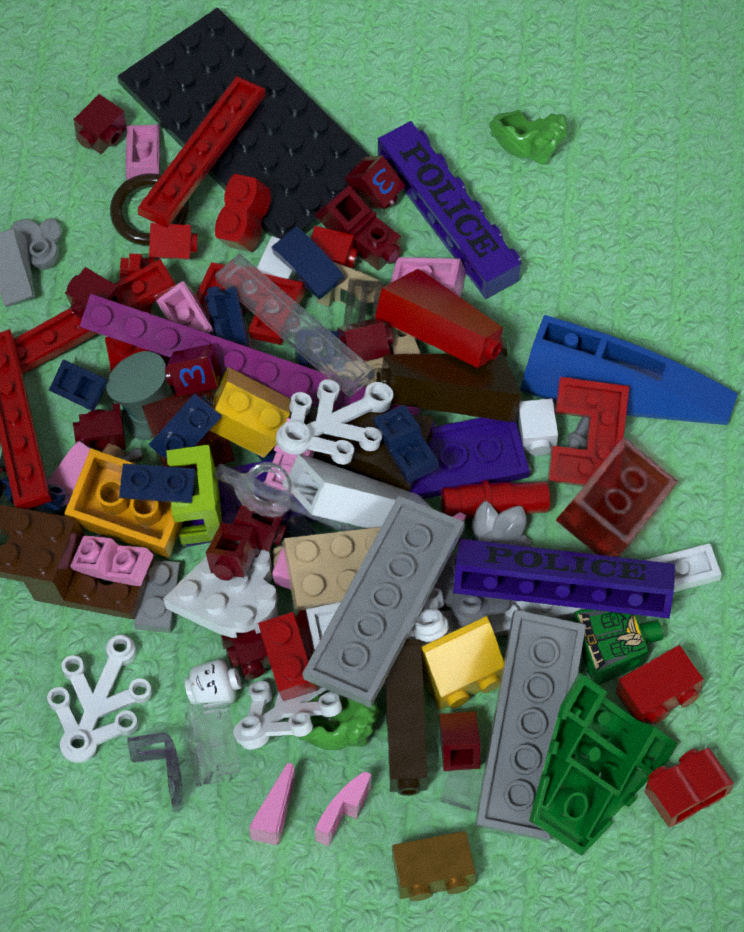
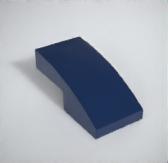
M297 226L271 246L273 254L295 272L297 280L303 282L305 288L319 300L345 279L343 273L331 259Z
M63 359L49 391L94 411L109 380Z
M405 404L373 418L376 429L382 434V441L407 483L439 469L438 459L423 439L421 427Z

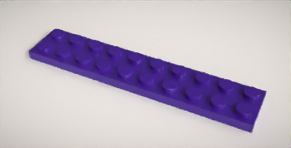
M476 418L434 427V435L429 447L438 459L439 469L416 479L410 492L419 495L422 499L440 496L441 488L480 484L481 480H488L489 483H499L529 478L530 471L516 421L506 422ZM273 459L216 470L219 483L222 523H234L246 494L285 509L281 524H284L287 519L295 515L304 517L308 522L328 519L311 515L297 498L264 485ZM203 519L183 521L182 528L204 525L205 523ZM211 541L186 544V547L210 543Z

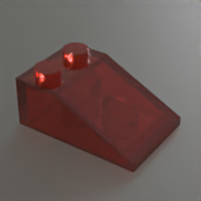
M623 437L557 517L556 521L595 554L619 557L674 488L678 480L627 438Z

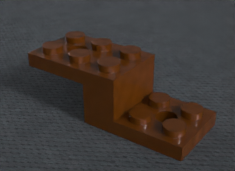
M0 505V535L9 536L8 541L0 546L1 578L24 582L35 601L134 620L149 578V570L153 566L156 557L153 550H149L154 556L141 586L117 582L111 585H104L101 583L102 579L75 571L70 567L81 540L85 536L76 518Z

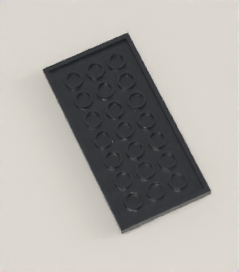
M218 7L117 76L118 83L182 148L236 76L265 88L264 98L208 174L224 191L228 181L234 174L256 178L270 189L271 201L269 209L261 220L262 229L270 237L273 236L281 239L296 226L306 234L321 222L314 214L336 193L349 185L344 178L364 157L370 156Z

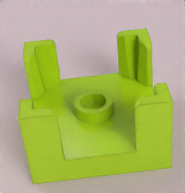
M203 445L166 450L169 467L197 464V471H195L194 477L195 496H192V504L171 502L172 516L174 522L203 519L205 524L181 528L179 534L181 544L212 541L222 523L218 475L210 446Z

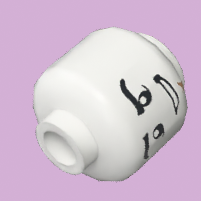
M221 659L194 666L190 671L189 677L185 679V688L192 706L198 705L203 711H211L233 704L237 696L236 690L242 687L237 669H230L228 664Z

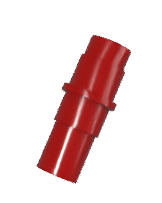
M481 480L480 484L457 485V487L441 488V511L451 517L461 512L466 515L465 519H473L476 510L483 501L490 503L498 514L513 506H522L525 514L548 513L550 510V491L547 481L489 483L488 480Z

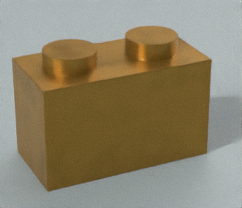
M466 831L392 845V860L401 899L410 898L411 901H421L430 898L432 893L446 890L448 894H458L467 891L469 886H473L475 883L476 873Z

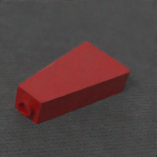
M416 269L381 289L375 318L477 368L496 359L502 348L500 338L503 327L425 272Z

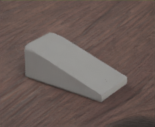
M9 229L0 233V294L5 307L35 297L26 236L15 229Z

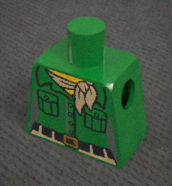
M591 609L578 610L574 613L573 622L586 625L581 653L590 680L597 685L644 665L648 654L646 644L663 640L662 628L657 619L639 624L637 616L634 614Z

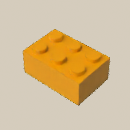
M90 448L65 510V516L76 518L83 529L135 547L147 548L148 550H153L155 554L170 558L183 522H174L171 502L119 498L123 463H135Z

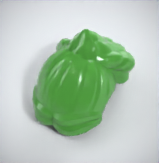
M518 109L513 112L497 114L489 122V128L491 129L492 137H495L500 146L509 154L518 158H530L539 164L545 165L559 143L567 136V118L563 114L556 115L551 113L545 119L539 118L531 122Z
M316 696L309 702H318L320 696ZM343 697L340 699L342 711L333 717H325L323 715L310 716L313 729L309 734L299 737V739L306 740L310 744L325 750H341L347 746H366L368 738L374 730L373 724L378 718L379 709L374 701L370 708Z

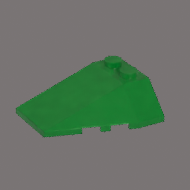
M579 673L560 705L529 821L582 856L613 824L611 818L624 805L630 807L636 800L634 795L649 781L648 776L657 768L666 765L678 743L656 727L633 718L605 697L607 691L585 675Z

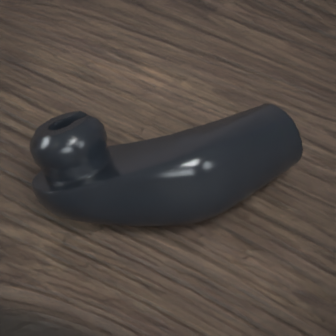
M295 515L284 523L287 528L283 538L315 535L310 523L300 515Z

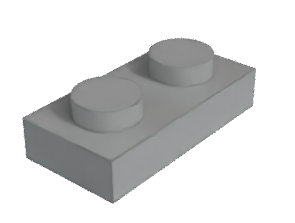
M154 560L153 566L149 570V578L135 616V630L171 633L174 612L165 608L163 598L179 582L180 562Z

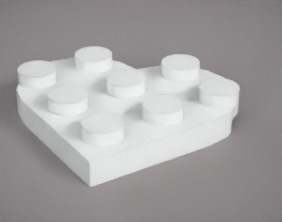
M236 540L235 543L232 544L239 545L240 541ZM259 548L260 554L258 558L254 557L245 577L233 576L228 581L221 580L214 573H210L206 556L163 598L165 608L227 637L237 638L236 633H246L254 629L256 634L261 633L258 623L275 618L278 615L276 589L273 585L269 584L272 580L270 553Z

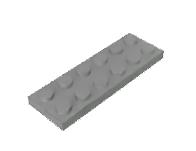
M398 495L303 671V679L371 708L464 530V521Z
M514 610L475 827L546 842L550 839V835L531 823L529 818L560 705L578 675L586 629L585 624Z

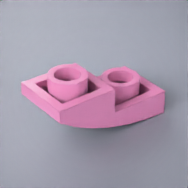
M83 536L70 567L75 571L96 578L141 586L154 555L147 548L118 545L112 538Z

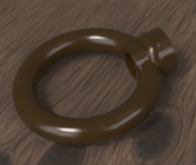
M146 173L134 176L121 184L113 195L110 204L112 224L117 232L131 243L149 246L150 233L137 231L128 225L123 215L124 203L128 196L137 189L153 187L161 177V174ZM188 200L170 224H186L189 216Z

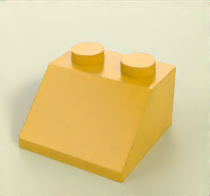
M228 367L213 398L214 405L212 406L222 417L210 431L264 458L277 444L276 434L278 429L287 422L286 418L290 415V398Z
M487 616L421 647L423 681L440 711L449 706L451 709L460 707L469 700L470 696L480 691L489 693L500 686L504 660Z

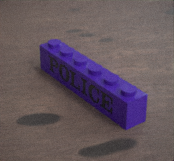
M409 121L379 137L378 156H384L405 185L402 190L455 259H461L467 276L485 300L518 282L520 266L522 265L520 256L513 248H508L503 241L499 228L495 224L491 225L488 222L479 202L476 200L472 201L468 196L464 183L458 176L454 177L443 155L441 153L436 154L432 149L426 133L423 130H418L413 122Z
M459 539L453 593L670 619L674 594L675 564Z

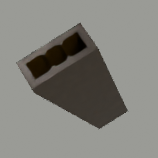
M448 353L384 354L382 368H378L376 372V382L387 384L393 391L391 404H405V406L506 422L516 421L522 393L504 353H499L496 359L487 362L479 368Z
M310 408V412L305 415V425L316 421L318 409ZM368 412L345 424L362 428H376L373 418L384 413ZM412 415L421 427L422 437L429 446L434 435L435 418ZM324 433L319 435V438L334 442L339 440L350 442L354 447L352 460L344 465L334 462L331 454L315 451L314 459L409 492L411 491L414 481L406 482L382 439L377 450L366 451L361 448L359 441Z
M420 639L406 640L384 682L390 792H398V794L403 796H412L419 794L420 791L427 790V757Z

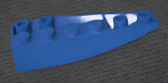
M547 315L543 316L534 339L520 387L522 392L544 399H553V402H556L558 379L560 377L629 386L626 416L728 425L738 393L709 377L648 349Z

